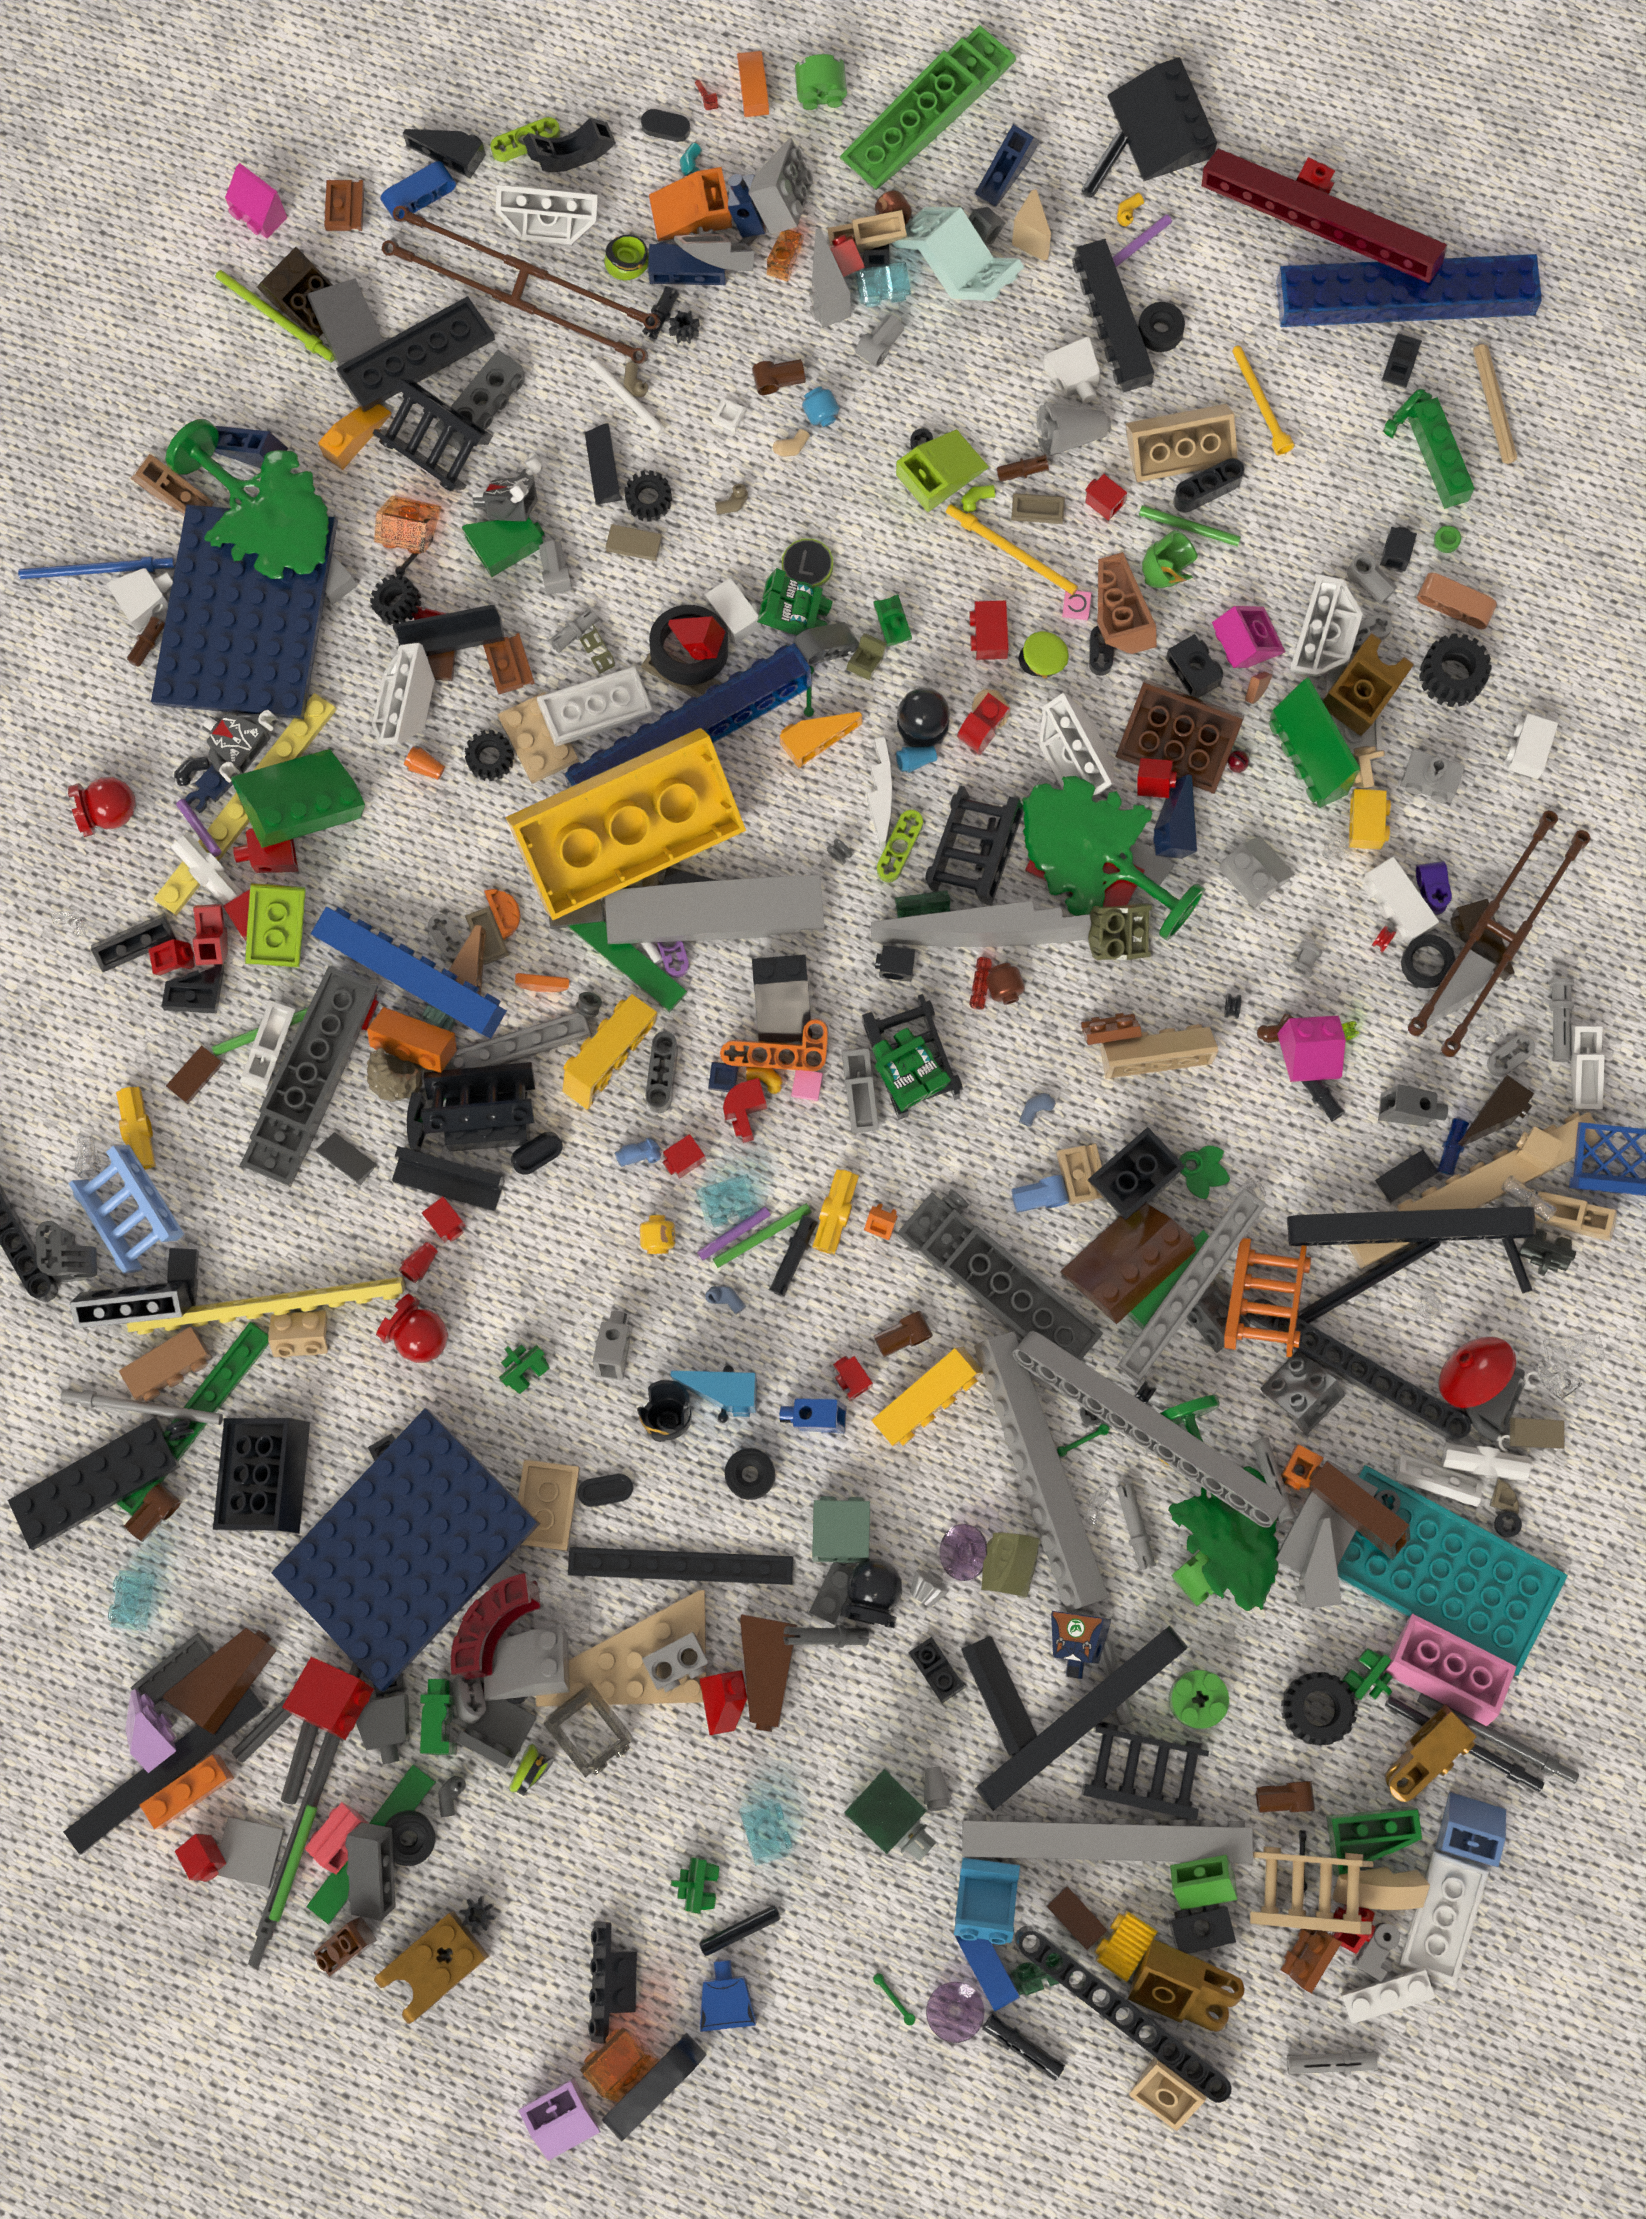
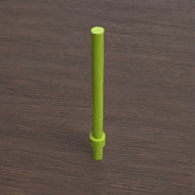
M219 270L216 273L215 278L302 341L305 344V348L314 354L318 353L330 363L335 360L332 351L324 346L323 341L318 337L309 335L224 271Z

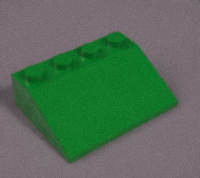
M1308 677L1272 710L1269 718V727L1273 734H1278L1283 742L1281 747L1285 756L1292 758L1295 764L1294 771L1299 780L1303 779L1306 783L1309 799L1313 803L1316 802L1319 808H1322L1348 795L1360 771V767Z
M331 749L231 777V781L261 848L360 819L365 807L355 781Z

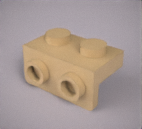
M1376 746L1354 748L1353 756L1360 767V771L1352 787L1367 788L1375 786L1370 759L1385 756L1384 750H1376Z
M326 1311L287 1313L283 1315L272 1314L268 1341L273 1357L285 1358L290 1356L327 1354L326 1331L328 1319Z

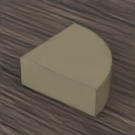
M1497 1479L1490 1506L1506 1512L1511 1511L1518 1515L1519 1501L1508 1483Z

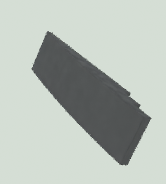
M328 966L259 1109L261 1114L249 1137L251 1142L240 1163L242 1167L288 1187L292 1186L337 1088L378 986Z
M933 1192L930 1193L896 1234L1011 1331H1015V1334L1022 1340L1030 1331L1037 1332L1081 1361L1103 1334L1102 1331L982 1229L974 1226L955 1209H951Z

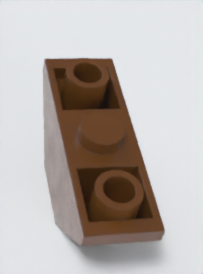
M362 1917L348 1922L314 1952L317 1965L321 1970L326 1971L329 1977L377 1941ZM326 1947L327 1950L321 1953L320 1951ZM338 1964V1966L334 1970H332V1967Z

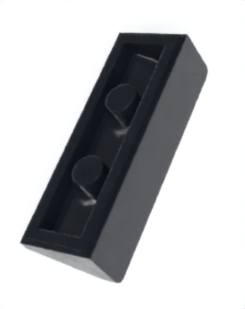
M605 423L585 432L596 505L621 501L609 423Z
M163 913L91 945V951L103 973L149 953L148 949L172 939L176 940V937L166 914Z

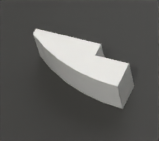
M269 1000L242 1073L241 1083L266 1091L295 1009Z
M1570 1025V1063L1574 1109H1603L1605 1055L1602 1054L1603 1027L1599 1025Z

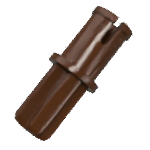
M1046 454L1026 460L1020 458L1019 462L997 467V475L1001 482L1023 476L1026 479L1028 475L1049 471Z
M153 616L150 618L142 634L137 635V642L127 656L130 664L137 667L141 666L149 651L155 648V641L165 626L163 621L159 624L160 619Z

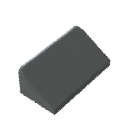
M335 1132L315 1150L321 1157L359 1186L362 1185L377 1166L375 1162Z

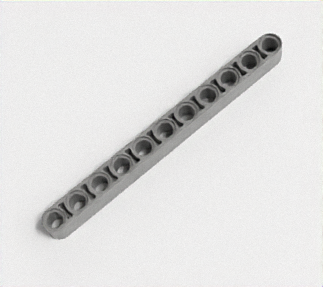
M1030 1331L1013 1351L1014 1359L1022 1367L1258 1525L1270 1527L1286 1506V1501L1279 1492L1043 1335Z

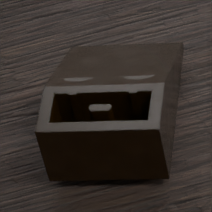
M295 247L259 283L257 288L273 305L310 335H315L319 338L323 334L309 302L308 293L332 286L333 284Z

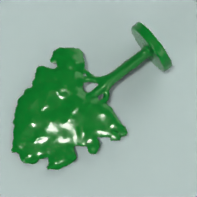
M196 419L181 428L167 448L165 457L167 466L178 475H188L203 466L230 493L229 503L231 509L223 514L222 518L216 522L211 530L207 531L204 537L205 541L210 542L211 546L221 547L222 543L236 544L231 549L234 561H242L245 553L259 554L254 567L270 579H283L284 567L294 569L297 574H310L318 563L323 564L325 562L326 535L329 533L328 508L322 502L321 496L314 494L315 487L313 486V473L311 471H303L296 474L291 472V469L297 468L300 465L296 453L282 450L270 451L264 457L259 474L249 480H240L229 474L218 462L211 458L219 439L216 426L207 419ZM255 486L259 488L260 492L256 497H251L243 489ZM238 498L241 501V504L238 505L235 499Z
M1063 776V790L1054 789L1047 783L1035 785L1030 796L1022 798L1025 825L1023 830L1024 842L1028 850L1027 856L1034 862L1038 870L1045 872L1044 878L1047 880L1049 893L1057 896L1064 892H1072L1073 896L1065 900L1068 912L1074 916L1089 915L1093 906L1103 907L1104 891L1117 880L1130 881L1171 910L1159 931V935L1166 941L1170 940L1192 914L1206 889L1200 884H1194L1179 900L1134 866L1133 855L1129 848L1135 844L1146 823L1151 821L1152 810L1145 809L1144 805L1134 804L1133 809L1119 810L1122 801L1117 791L1109 792L1107 801L1100 800L1094 802L1092 798L1096 788L1092 783L1077 776ZM1121 852L1125 854V860L1120 857ZM1106 862H1110L1118 867L1120 871L1107 874L1103 872L1102 868Z
M1209 1395L1179 1404L1160 1414L1176 1425L1184 1423L1186 1431L1203 1442L1195 1418L1217 1409L1220 1402L1217 1395ZM1250 1466L1244 1467V1470L1266 1484L1264 1476L1259 1471ZM1201 1487L1200 1491L1201 1496H1193L1178 1504L1172 1503L1168 1509L1172 1515L1171 1520L1179 1528L1181 1525H1184L1193 1533V1535L1187 1538V1550L1194 1554L1199 1549L1202 1554L1207 1555L1210 1559L1202 1566V1573L1211 1590L1223 1599L1224 1592L1228 1588L1234 1595L1236 1604L1245 1611H1250L1254 1607H1259L1262 1610L1271 1585L1275 1583V1576L1279 1568V1562L1275 1560L1279 1552V1541L1274 1536L1278 1517L1270 1527H1262L1212 1493H1210L1211 1497L1208 1498L1207 1490Z

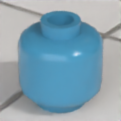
M820 386L804 395L805 400L802 403V408L812 425L821 424L824 428L836 421L834 416L839 413L840 408L831 390L823 389Z

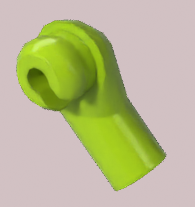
M994 485L977 486L969 489L961 499L963 510L965 512H973L976 510V502L979 499L995 498Z

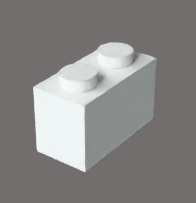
M730 577L705 594V601L708 608L724 622L728 635L736 644L759 629L761 623L757 622L759 608L754 603L750 604L745 598L747 594L740 583L735 584Z
M1527 713L1523 721L1518 720L1513 736L1517 737L1515 745H1510L1506 755V760L1510 761L1507 770L1538 779L1544 771L1558 723Z

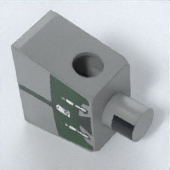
M611 1311L609 1322H601L593 1357L596 1377L623 1381L631 1338L629 1326L626 1325L627 1314L624 1312Z

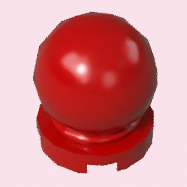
M101 777L92 781L87 789H84L80 783L68 786L69 798L74 797L77 807L72 809V813L80 833L83 832L84 837L95 835L96 826L106 830L117 829L128 823L134 815L136 808L135 795L125 782L115 777Z
M408 1293L395 1304L394 1307L398 1310L390 1320L386 1317L384 1318L377 1330L376 1336L384 1344L394 1340L396 1350L404 1359L414 1363H427L438 1358L446 1348L448 1340L447 1327L437 1313L429 1309H418L420 1300Z

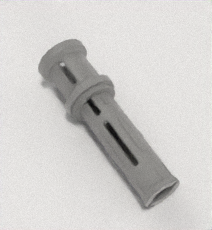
M1556 978L1549 980V985L1552 986V1002L1549 1003V1008L1553 1011L1552 1061L1568 1062L1571 1061L1570 1011L1574 1008V1002L1571 1001V986L1574 985V980Z

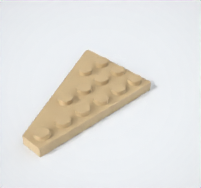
M699 1590L570 1659V1692L536 1696V1707L704 1703L699 1678L706 1677V1672L693 1679L687 1675L679 1680L680 1686L665 1692L664 1688L661 1690L656 1689L642 1658L692 1632L695 1633L706 1655L705 1590ZM688 1649L682 1655L683 1663L688 1666L695 1664L698 1659L697 1652L694 1649ZM663 1662L657 1667V1675L661 1679L668 1678L672 1673V1667L668 1662Z

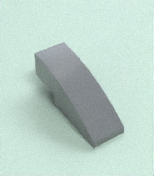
M723 234L674 236V241L682 249L710 265L735 271H753L754 250L746 243L731 244V241Z
M869 1048L841 1050L851 1132L853 1134L878 1131Z

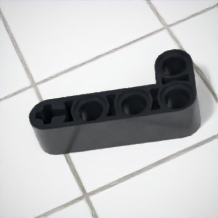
M686 2033L602 2118V2121L622 2142L699 2065L707 2054Z

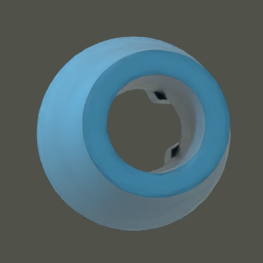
M934 746L902 747L900 751L896 752L898 768L901 772L906 771L910 773L931 762L937 761V753Z

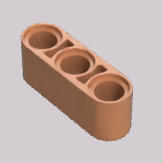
M1437 573L1427 574L1417 595V600L1421 604L1477 629L1487 628L1497 607V602L1493 598Z

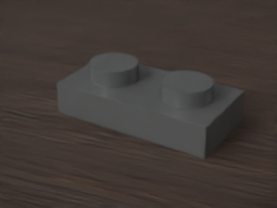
M837 1562L832 1563L809 1613L835 1625L841 1612V1607L848 1598L847 1581L852 1572L851 1569Z

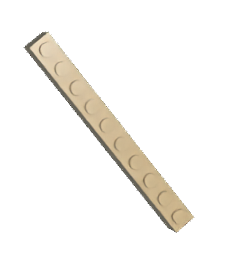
M1577 1112L1564 1119L1566 1124L1558 1128L1553 1124L1542 1130L1564 1142L1554 1163L1546 1171L1517 1157L1516 1154L1520 1147L1510 1153L1505 1149L1493 1156V1162L1485 1165L1482 1161L1469 1168L1470 1173L1461 1177L1460 1174H1457L1445 1181L1446 1186L1437 1190L1436 1186L1421 1193L1423 1198L1415 1202L1412 1199L1404 1201L1397 1206L1398 1211L1480 1208L1573 1160L1576 1151L1578 1122L1596 1123L1589 1112L1582 1116ZM1586 1129L1585 1141L1592 1147L1601 1140V1137L1595 1130ZM1413 1242L1348 1245L1359 1267L1363 1269Z

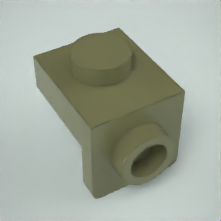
M864 633L860 639L859 647L848 661L846 670L870 680L883 660L887 646L886 642Z

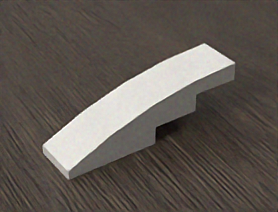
M885 736L875 739V751L879 764L871 766V776L875 791L867 793V802L880 850L885 849L887 844L892 804L891 767Z

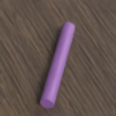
M1164 215L1113 256L1115 266L1120 265L1171 224L1170 216Z
M179 800L176 804L178 809L208 851L214 857L219 856L222 851L186 800Z
M764 1206L697 1251L702 1261L771 1216L768 1209Z

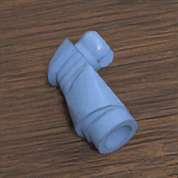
M646 1138V1141L641 1143L623 1145L619 1151L614 1152L621 1167L645 1160V1158H647L649 1163H656L661 1158L659 1145L650 1138Z

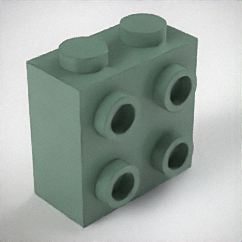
M832 1496L820 1497V1500H814L813 1562L861 1563L868 1560L870 1501H865L862 1497H849L848 1501H837V1498Z

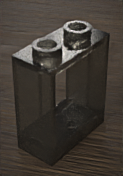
M591 1682L546 1716L543 1722L544 1726L585 1778L591 1773L594 1775L599 1774L608 1766L606 1761L614 1755L619 1758L630 1749L629 1744L632 1740V1734ZM590 1702L619 1740L588 1763L559 1725Z

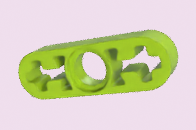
M545 117L499 135L491 141L492 156L497 161L505 162L526 154V146L521 144L519 139L528 133L536 134L535 131H538L539 136L559 138V123L552 117ZM546 127H549L552 130L551 134H548V132L545 131ZM512 140H514L516 148H513ZM500 145H503V147L506 148L505 152H502L499 149Z
M907 810L901 814L877 864V875L882 881L893 882L899 878L923 827V818L919 812ZM911 818H915L917 826L913 825L910 828L909 836L904 834L907 826L905 820L909 821ZM897 840H903L908 845L907 849L902 853H898L892 848L893 843ZM892 856L896 859L893 864L895 873L890 872L886 875L882 866L887 867Z

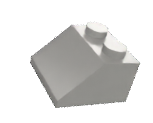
M1260 836L1239 846L1223 859L1219 868L1254 909L1295 876Z

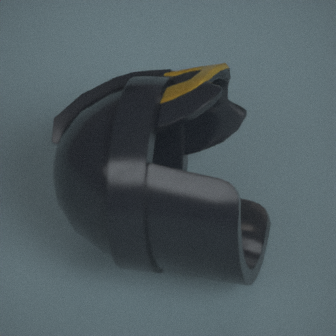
M660 1380L652 1383L648 1387L649 1402L645 1407L637 1408L640 1421L651 1439L658 1442L674 1440L682 1436L691 1425L692 1412L688 1391L682 1384L672 1380Z

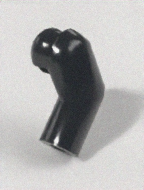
M204 756L185 760L174 772L177 784L179 786L189 785L191 782L189 776L193 772L209 769L208 757Z

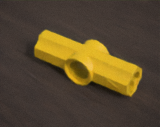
M122 1088L116 1092L121 1120H119L121 1137L126 1145H130L145 1170L151 1169L156 1166L151 1143L153 1131L149 1116L145 1112L141 1088Z
M836 1169L829 1195L825 1197L820 1212V1224L812 1246L814 1249L835 1255L843 1227H846L851 1213V1201L859 1175L850 1171Z

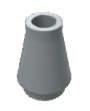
M941 1767L924 1769V1804L927 1805L928 1811L950 1808L952 1797L942 1775Z

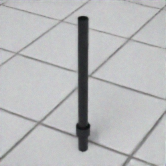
M1389 1696L1385 1703L1386 1707L1420 1726H1423L1430 1719L1392 1696ZM1477 1744L1468 1752L1507 1774L1506 1777L1515 1783L1521 1782L1537 1792H1540L1545 1782L1525 1772L1524 1767L1515 1762L1511 1764Z

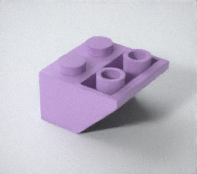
M134 1689L130 1692L125 1730L130 1754L149 1773L176 1752L174 1744L176 1736L171 1730L173 1724L164 1713L159 1715L155 1711V1704L146 1693L141 1695Z
M575 2077L528 2102L518 2110L531 2138L548 2161L601 2132Z

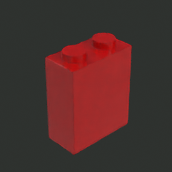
M311 1656L282 1708L297 1718L346 1741L349 1733L355 1727L363 1708L369 1702L374 1688L361 1679Z

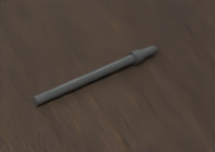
M1423 1693L1420 1694L1417 1702L1436 1712L1444 1706V1704ZM1450 1708L1472 1731L1541 1766L1542 1771L1550 1775L1556 1774L1573 1784L1576 1783L1579 1773L1560 1764L1559 1759L1549 1754L1545 1756L1505 1734Z

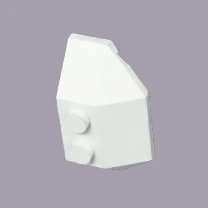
M497 185L496 213L503 218L521 240L571 245L597 222V194L534 186Z
M1318 574L1291 664V672L1318 677L1349 663L1363 613L1343 579Z
M420 643L400 645L397 649L398 654L391 660L382 676L372 721L377 742L380 745L401 744L422 731L425 727L435 679L423 645Z
M1064 692L1043 706L1039 746L1062 789L1064 787L1063 776H1077L1092 783L1096 788L1093 798L1114 784L1113 760L1090 717Z

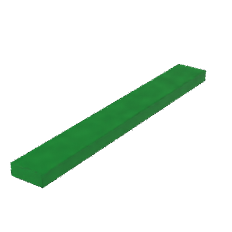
M250 1321L183 1408L216 1413L269 1345V1335ZM175 1418V1419L172 1421V1423H175V1422H178V1421H181V1420H184V1419ZM191 1421L189 1427L194 1429L195 1433L177 1441H170L171 1432L167 1431V1429L164 1433L178 1461L208 1423ZM167 1475L116 1504L133 1516L144 1504L143 1499L154 1486L162 1483Z

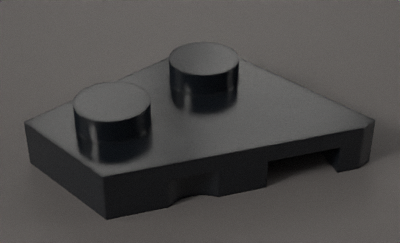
M214 964L215 967L200 973L196 970L188 973L185 977H177L166 981L162 1000L163 1010L217 1014L224 965Z

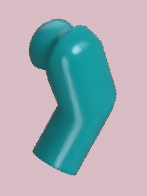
M694 142L680 158V167L684 176L700 171L695 166V159L702 149Z

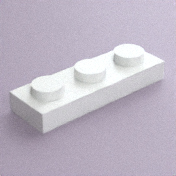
M1403 1454L1399 1459L1396 1480L1478 1507L1482 1497L1483 1481Z
M1425 1967L1384 1979L1382 1982H1374L1341 1993L1351 2024L1435 1998Z

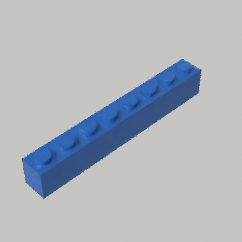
M327 906L325 907L311 935L490 1039L492 1038L507 1010L499 1006L501 1003L499 999L488 993L485 997L479 995L477 992L480 988L466 980L463 985L456 981L458 977L456 974L443 968L442 972L434 968L436 966L435 962L424 956L420 960L413 956L414 950L402 943L399 947L393 945L394 939L381 931L378 935L371 932L373 926L361 919H358L357 923L350 920L352 914L342 908L337 907L335 911Z

